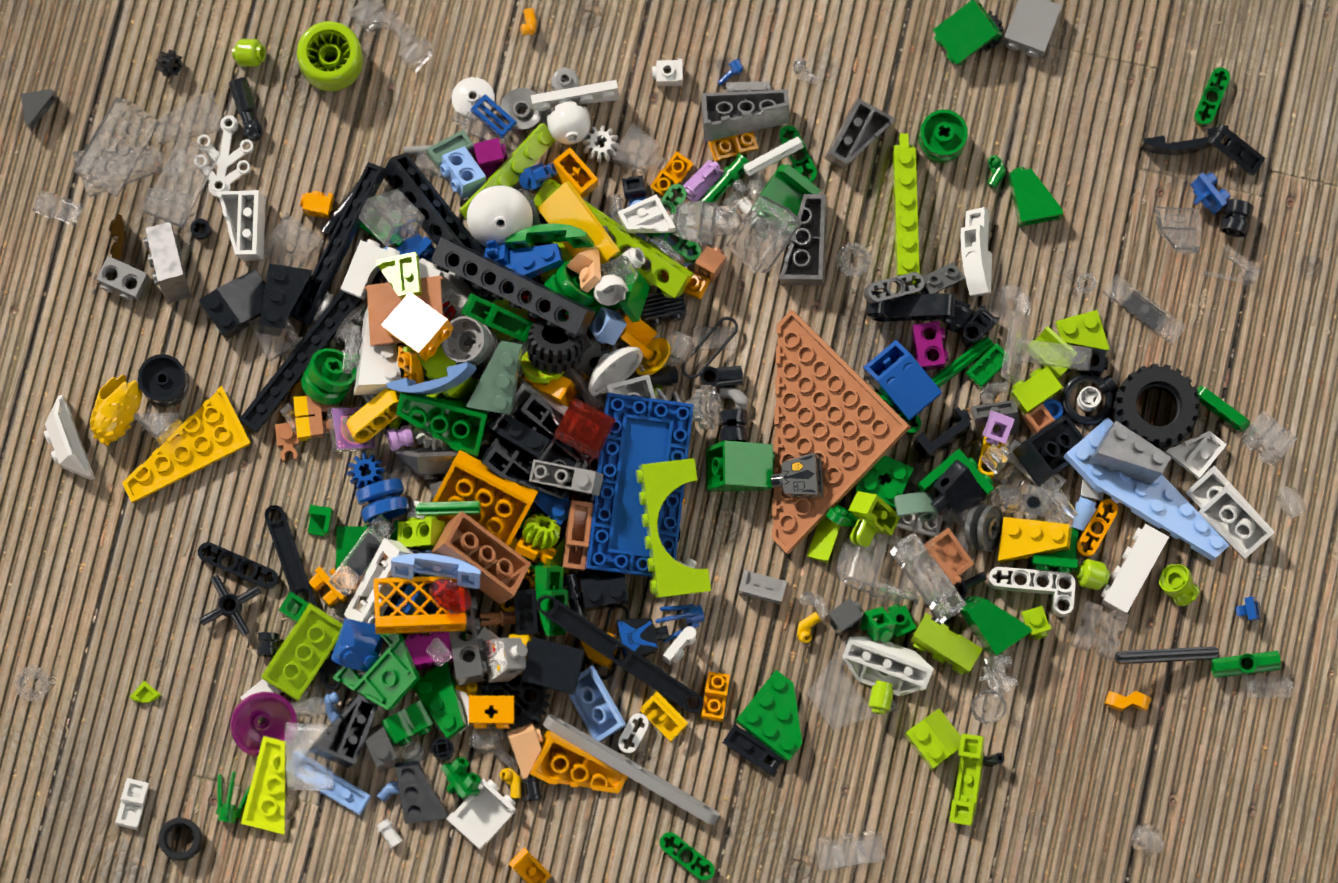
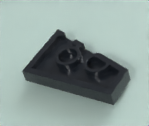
M418 760L395 763L405 824L448 818L449 812L441 803L439 795L434 791L429 778Z

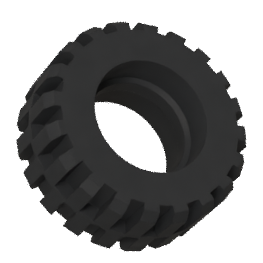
M1151 364L1150 367L1142 366L1136 372L1133 371L1123 381L1116 393V399L1113 404V410H1115L1114 419L1155 447L1167 450L1170 446L1175 447L1180 444L1193 430L1200 414L1198 410L1200 398L1196 396L1198 393L1196 386L1192 387L1190 384L1192 380L1188 376L1184 378L1181 375V370L1177 368L1174 371L1170 369V365L1166 364L1163 367H1159L1158 364ZM1147 389H1160L1173 398L1177 407V413L1171 423L1166 426H1154L1145 422L1140 417L1136 408V402L1143 391Z

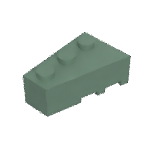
M506 341L499 343L466 407L511 414L514 409L523 344Z

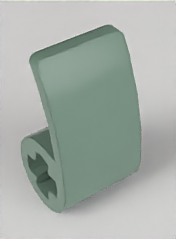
M929 492L895 496L894 503L897 516L918 514L921 521L936 519L938 513L930 504L935 500L934 495Z

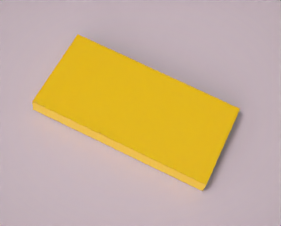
M570 181L560 186L537 208L548 224H566L585 231L594 241V247L573 248L568 241H563L562 243L573 258L580 252L597 249L599 251L601 269L620 252Z

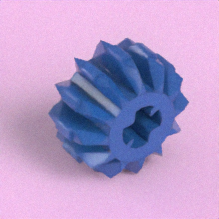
M362 453V460L355 456L356 464H348L353 469L347 472V475L352 477L350 483H357L358 490L362 488L363 484L368 486L369 484L376 483L375 480L383 481V477L379 474L384 473L385 469L379 467L382 461H375V455L373 454L367 459L366 453ZM369 468L370 475L366 474V476H363L361 470Z

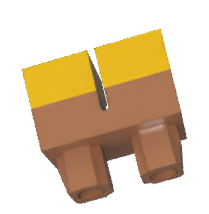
M309 396L293 397L299 442L308 441V439L326 438L325 434L335 432L333 419L324 420L323 413L332 412L334 405L321 404Z

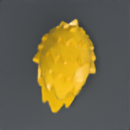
M122 374L117 379L112 377L105 386H102L89 422L93 432V439H97L102 444L108 446L110 442L117 441L118 438L126 434L125 431L131 428L129 424L137 418L136 414L142 400V391L140 388L138 389L136 380L127 384L126 375Z

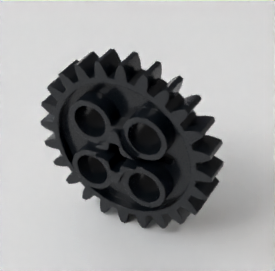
M484 677L487 686H480V689L485 694H480L479 696H493L497 691H502L505 693V696H511L500 685L501 682L489 683V679ZM522 681L515 687L511 686L509 682H504L514 694L519 692L520 700L529 707V711H526L515 700V707L520 708L521 714L514 718V725H509V727H512L514 730L517 727L529 725L534 720L541 723L538 717L539 714L546 716L547 714L543 707H550V704L545 702L546 699L551 698V695L545 694V691L549 689ZM528 691H534L537 694V698L533 702H527L524 699L525 694ZM490 707V710L485 711V714L491 715L490 718H493L494 714H498V711H495L494 707Z

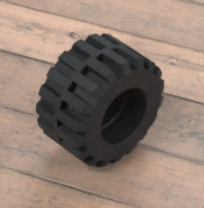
M546 319L537 320V324L533 323L528 332L527 355L534 367H539V370L542 372L562 374L563 371L567 373L571 371V368L575 369L581 363L583 357V335L569 336L564 333V328L560 326L554 328L546 324Z

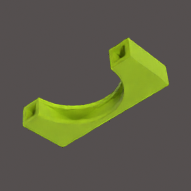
M695 458L639 465V470H636L637 482L641 483L642 492H639L640 505H644L645 514H642V525L647 529V536L644 537L646 550L649 549L650 552L647 566L649 572L652 571L653 580L650 581L651 593L655 594V598L711 591L709 569L691 568L672 558L663 547L657 528L658 514L667 496L679 486L697 481Z

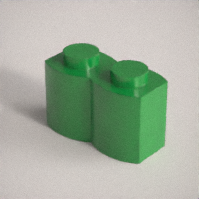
M421 700L381 721L393 745L399 744L400 747L411 743V738L417 734L422 737L432 731L431 727L434 726Z

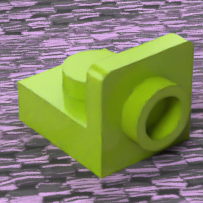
M1043 606L1021 612L1023 622L1033 630L1028 634L1029 638L1035 637L1036 640L1048 636V632L1052 630V627L1048 624Z

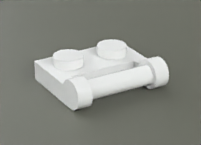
M686 627L663 654V661L669 666L673 662L677 664L684 656L683 649L687 645L690 646L695 643L696 630L693 627Z

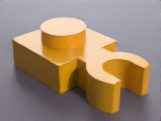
M522 536L514 550L533 561L537 557L546 565H550L556 553V550L552 547L550 550L544 548L542 551L539 547L533 548V545L527 544L526 539Z

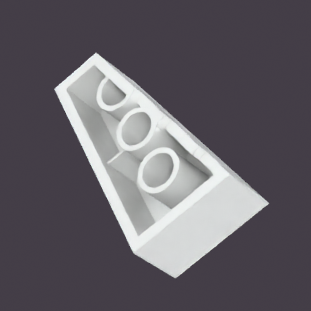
M368 306L364 313L353 395L379 394L388 388L387 383L401 379L400 367H398L397 345L370 346Z

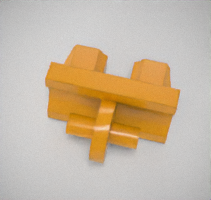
M319 566L315 570L316 574L309 581V584L316 592L325 585L331 589L322 597L330 608L340 601L344 603L348 598L337 586L338 583L341 585V572L338 573L335 568L331 569L329 573L334 577L331 579Z

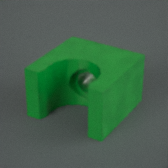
M638 270L601 273V277L604 275L621 277L626 283L629 292H626L624 300H620L614 305L606 306L595 300L589 306L590 309L596 311L594 316L596 317L601 307L615 311L621 306L631 322H639L650 289Z

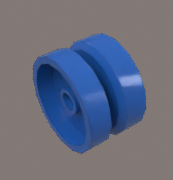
M395 478L379 481L355 492L358 504L366 506L361 511L365 524L387 521L401 516L410 510L407 498L400 496L405 491L401 479Z

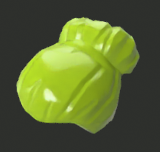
M1171 564L1162 570L1159 585L1165 594L1173 598V602L1177 606H1186L1195 601L1200 590L1193 583L1191 572L1186 566Z

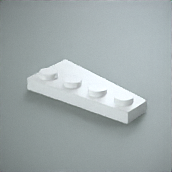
M612 80L531 95L534 109L545 111L564 102H576L579 105L620 100L617 81Z

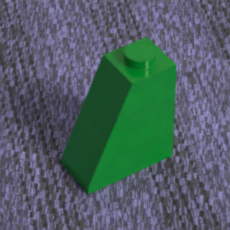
M1019 167L1010 172L1008 180L1019 227L1062 219L1063 209L1031 168Z

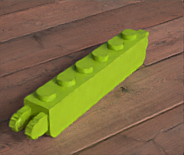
M900 133L899 145H894L892 154L896 277L912 272L920 274L916 148H914V145H909L908 133ZM912 281L911 285H917L916 281Z

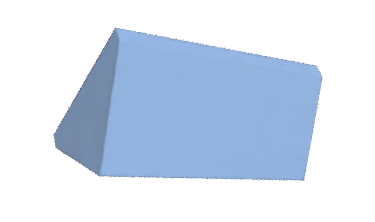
M590 666L580 673L575 696L568 695L592 738L600 742L624 729L626 723L594 666Z

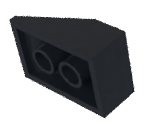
M254 269L216 288L198 300L225 341L260 319L265 282L257 270Z
M1065 414L1025 440L1012 452L1039 487L1071 465L1063 456L1084 437L1068 415Z

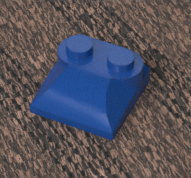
M345 618L331 659L333 662L344 667L367 672L380 658L379 654L384 639L380 634H375V624Z

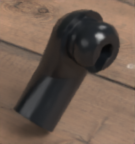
M1002 753L989 756L983 755V766L992 767L1002 764L1005 757Z

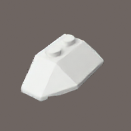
M63 395L57 397L45 422L47 430L44 431L48 444L52 443L54 451H51L55 464L59 463L63 469L86 479L94 480L93 471L67 400Z
M870 636L849 637L842 659L847 663L857 681L870 686L875 685L876 681L889 682L893 684L892 689L894 690V695L897 696L926 689L934 669L917 652L889 641L882 642L879 640L874 642Z

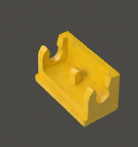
M657 691L639 710L670 742L688 726V722Z

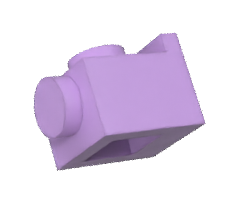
M990 410V415L982 435L987 437L986 441L997 446L999 442L1006 444L1015 419ZM998 424L1000 429L995 433L993 432V426Z

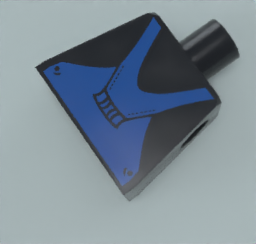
M652 618L616 620L619 641L643 657L659 650L657 641L669 639L667 625L654 628ZM621 648L624 659L626 657V650Z

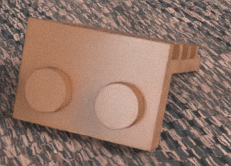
M946 528L923 545L945 578L953 585L962 581L959 575L974 565V562L950 528Z

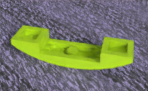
M961 733L960 761L949 822L970 826L973 823L981 783L984 736Z

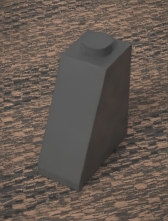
M380 723L370 728L365 742L376 767L380 772L394 767L395 763H399L400 760L383 724Z

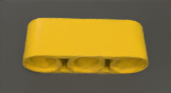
M390 388L384 389L347 420V427L356 443L362 444L369 441L398 417L396 412L400 398L399 391Z

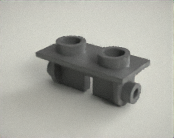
M952 262L923 276L924 287L920 290V293L935 294L951 285L957 284L966 277Z

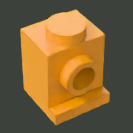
M319 191L306 192V194L301 196L300 207H303V212L306 215L328 219L334 203L333 193H328V196H325L324 193Z

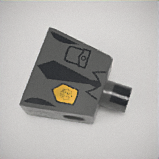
M816 453L785 461L781 464L782 474L771 475L772 487H783L784 494L790 497L824 498L821 457Z

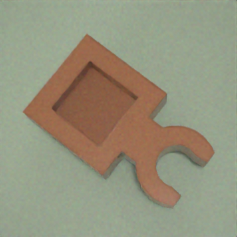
M296 422L275 424L277 447H284L281 451L282 461L286 462L285 456L289 452L293 453L294 460H298V453L293 447L294 445H300L297 438Z

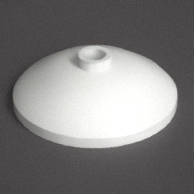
M492 186L482 190L473 198L468 207L467 224L469 231L475 240L485 247H488L486 243L492 240H496L498 245L506 243L505 240L510 235L532 227L533 214L530 203L521 192L508 186ZM498 220H503L504 224L498 225L496 222Z
M625 347L614 350L609 354H604L598 360L599 363L594 368L589 380L588 390L590 394L594 397L606 395L608 392L607 385L627 380L641 363L643 358L642 351L638 347Z

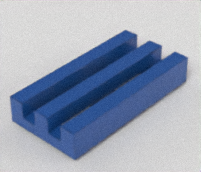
M486 94L470 109L477 118L501 139L517 125V121ZM486 102L509 124L506 125L503 121H501L494 113H492L486 106H484L483 103ZM478 108H480L492 120H494L501 128H503V130L499 129L493 122H491L484 114H482L478 110Z

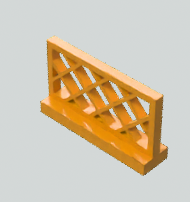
M441 576L413 577V579L374 578L375 634L465 631L464 587L459 586V590L452 595L444 587L449 582H457V579ZM427 583H433L438 587L431 596L422 589ZM404 584H411L415 588L409 596L400 590ZM378 585H389L393 591L387 597H384L379 592ZM440 591L450 598L443 606L433 599ZM396 592L405 599L398 608L389 601ZM418 592L427 598L420 607L411 600ZM454 601L460 606V614H451L445 608ZM430 602L439 608L433 615H429L423 610ZM385 603L394 610L390 616H380L379 609ZM409 603L416 611L413 615H405L401 609Z

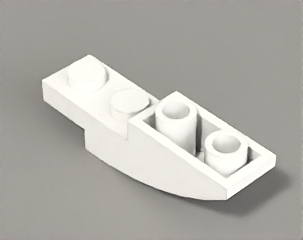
M985 207L966 211L965 227L961 228L963 269L971 297L991 294L992 253L988 251L989 210Z

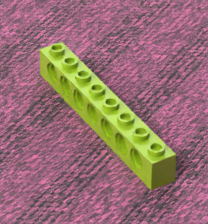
M553 179L545 180L534 198L537 208L562 185ZM584 200L600 224L608 226L610 235L615 238V244L620 252L613 257V260L623 254L627 246L630 248H640L645 258L651 262V268L647 269L642 264L640 268L628 271L638 270L649 285L657 286L661 289V293L669 298H677L682 295L694 273L634 233H627L622 225ZM663 270L669 275L668 281L662 278Z

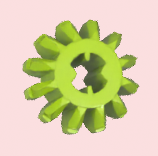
M542 513L539 516L533 514L523 525L522 537L526 539L527 544H532L533 548L539 547L541 551L544 548L550 550L559 540L561 527L557 525L556 520H551L550 516L545 517Z

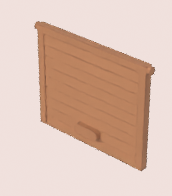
M443 276L421 278L422 295L416 297L443 315L441 286ZM389 282L365 286L368 299L370 346L402 343L396 337H391L381 325L403 299H400Z

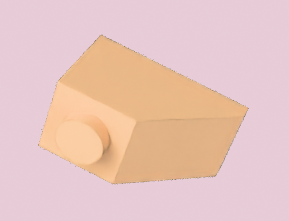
M532 723L507 732L523 779L528 777L541 752L539 743L543 742L540 730H535Z

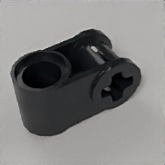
M983 304L965 325L961 333L962 343L969 347L976 345L994 328L1000 318L993 316L986 310V306ZM974 331L977 337L974 339L969 338L966 332Z

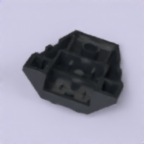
M531 393L511 416L550 439L549 444L538 460L586 469L588 466L587 461L565 432L564 426L559 423L553 414L552 408L537 395ZM496 435L487 447L481 463L498 477L562 500L570 491L529 481L533 460L537 459Z

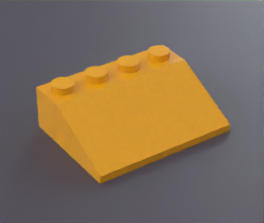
M459 450L432 502L479 501L481 504L480 513L468 516L509 546L538 491L498 477L484 466L480 460ZM456 515L432 516H437L439 520L444 521L447 524L448 521Z

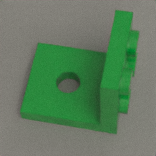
M957 449L919 482L916 491L918 493L928 492L957 459L969 468L986 495L982 499L983 501L991 495L994 490L992 486L994 483L988 475H982L979 472L978 464L971 457L968 459L960 449Z

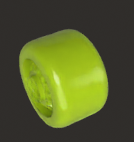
M325 21L311 26L301 36L297 46V61L304 78L312 86L323 91H339L353 84L359 77L363 67V52L358 37L349 27L339 22ZM330 56L337 58L333 62H326V59Z

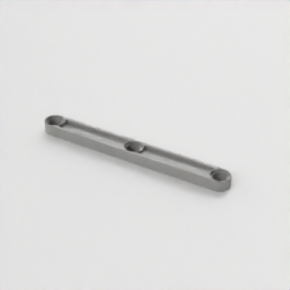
M548 714L543 726L704 822L715 825L720 814L712 807L552 714Z

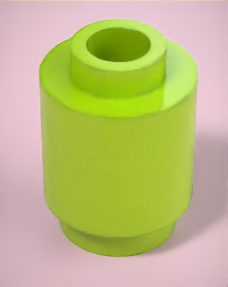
M876 681L875 685L872 686L868 707L872 709V713L885 715V712L890 711L894 694L893 684L885 681Z

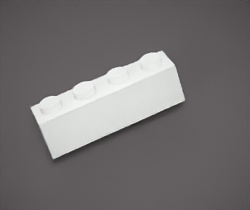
M1147 524L1142 529L1138 527L1132 537L1135 543L1132 548L1128 546L1121 557L1125 561L1121 567L1116 566L1111 575L1114 578L1111 586L1107 584L1100 595L1104 597L1101 604L1123 616L1127 614L1169 538L1167 535Z

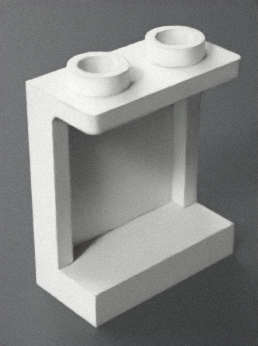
M482 779L478 786L481 791L479 795L468 796L454 813L452 812L447 818L479 850L483 849L517 811L514 807L516 802L507 794L504 797L497 792L499 787L490 779L488 782Z

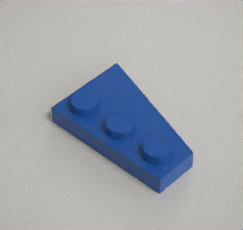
M555 243L509 250L508 264L504 266L531 279L561 266L564 262L561 248Z

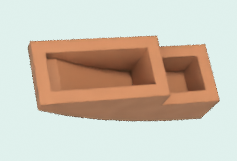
M571 500L561 564L564 570L579 572L585 570L593 503Z

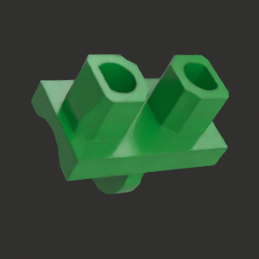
M465 757L456 758L452 763H446L441 767L449 783L446 791L449 795L456 793L462 799L471 795L478 796L481 792L478 788L481 779L475 773L468 774L466 772L469 762Z

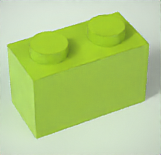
M1048 366L1043 370L1040 367L1030 374V379L1025 382L1020 380L1012 386L1013 390L1010 396L1024 415L1041 403L1044 404V402L1061 392L1063 388Z

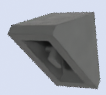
M47 89L21 94L25 124L31 131H33L57 100L58 96L54 90Z

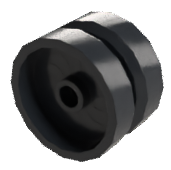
M158 354L151 356L143 362L138 371L137 380L140 390L156 406L170 407L177 405L185 398L189 391L190 381L185 368L178 359L170 355Z

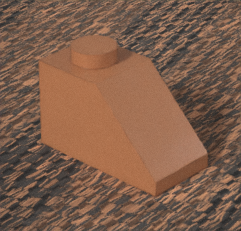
M707 246L695 262V273L708 277L710 282L714 283L726 262L724 251L717 247L710 248Z

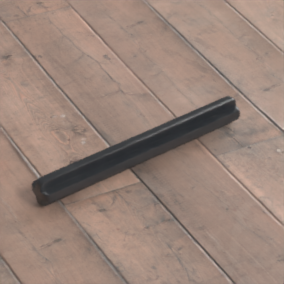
M1215 646L1117 651L1115 653V662L1121 665L1211 660L1219 657V650Z

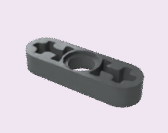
M912 272L877 281L866 286L864 297L869 303L875 304L914 294L923 289L924 278L921 274ZM911 280L916 281L917 285L915 286L910 285L905 287V283L910 282ZM891 282L898 285L899 291L897 294L891 292L889 287ZM883 289V293H880L877 296L872 295L871 291L873 290L877 291Z

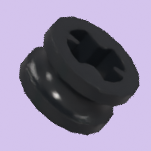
M199 218L191 223L190 230L196 239L204 240L210 235L211 227L205 219ZM199 224H200V226H202V227H203V226H206V228H204L205 232H204V233H201V232H197V233H196V232H195V230H197L196 226L199 225Z

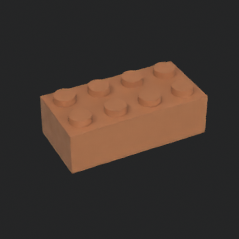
M462 511L448 521L431 552L432 554L462 560L481 571L479 589L500 605L515 596L531 565L528 560Z

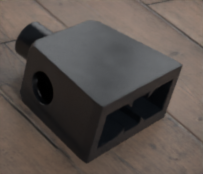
M957 459L934 483V488L939 496L930 504L937 513L948 507L955 514H959L984 499L986 495L969 468Z

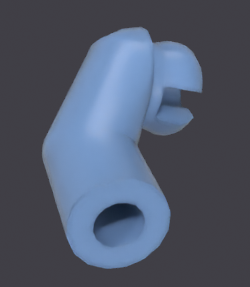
M336 692L327 694L324 697L325 710L331 723L339 714L335 704L340 702V698Z
M398 781L389 782L377 794L384 803L393 794H400Z

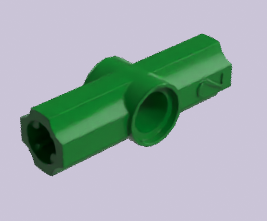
M1278 651L1254 654L1245 653L1239 656L1211 659V669L1214 678L1237 675L1246 676L1253 673L1281 670V659ZM1242 659L1250 661V670L1243 669L1241 666Z

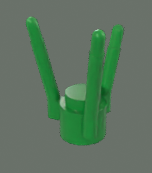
M235 771L231 773L227 799L223 806L221 774L218 775L217 820L235 823L236 818L240 819L250 790L249 786L236 810V805L231 804L236 776Z

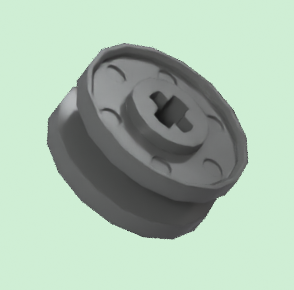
M977 503L970 509L965 522L964 532L966 543L970 548L983 549L990 552L998 547L1001 540L1004 517L1000 507Z

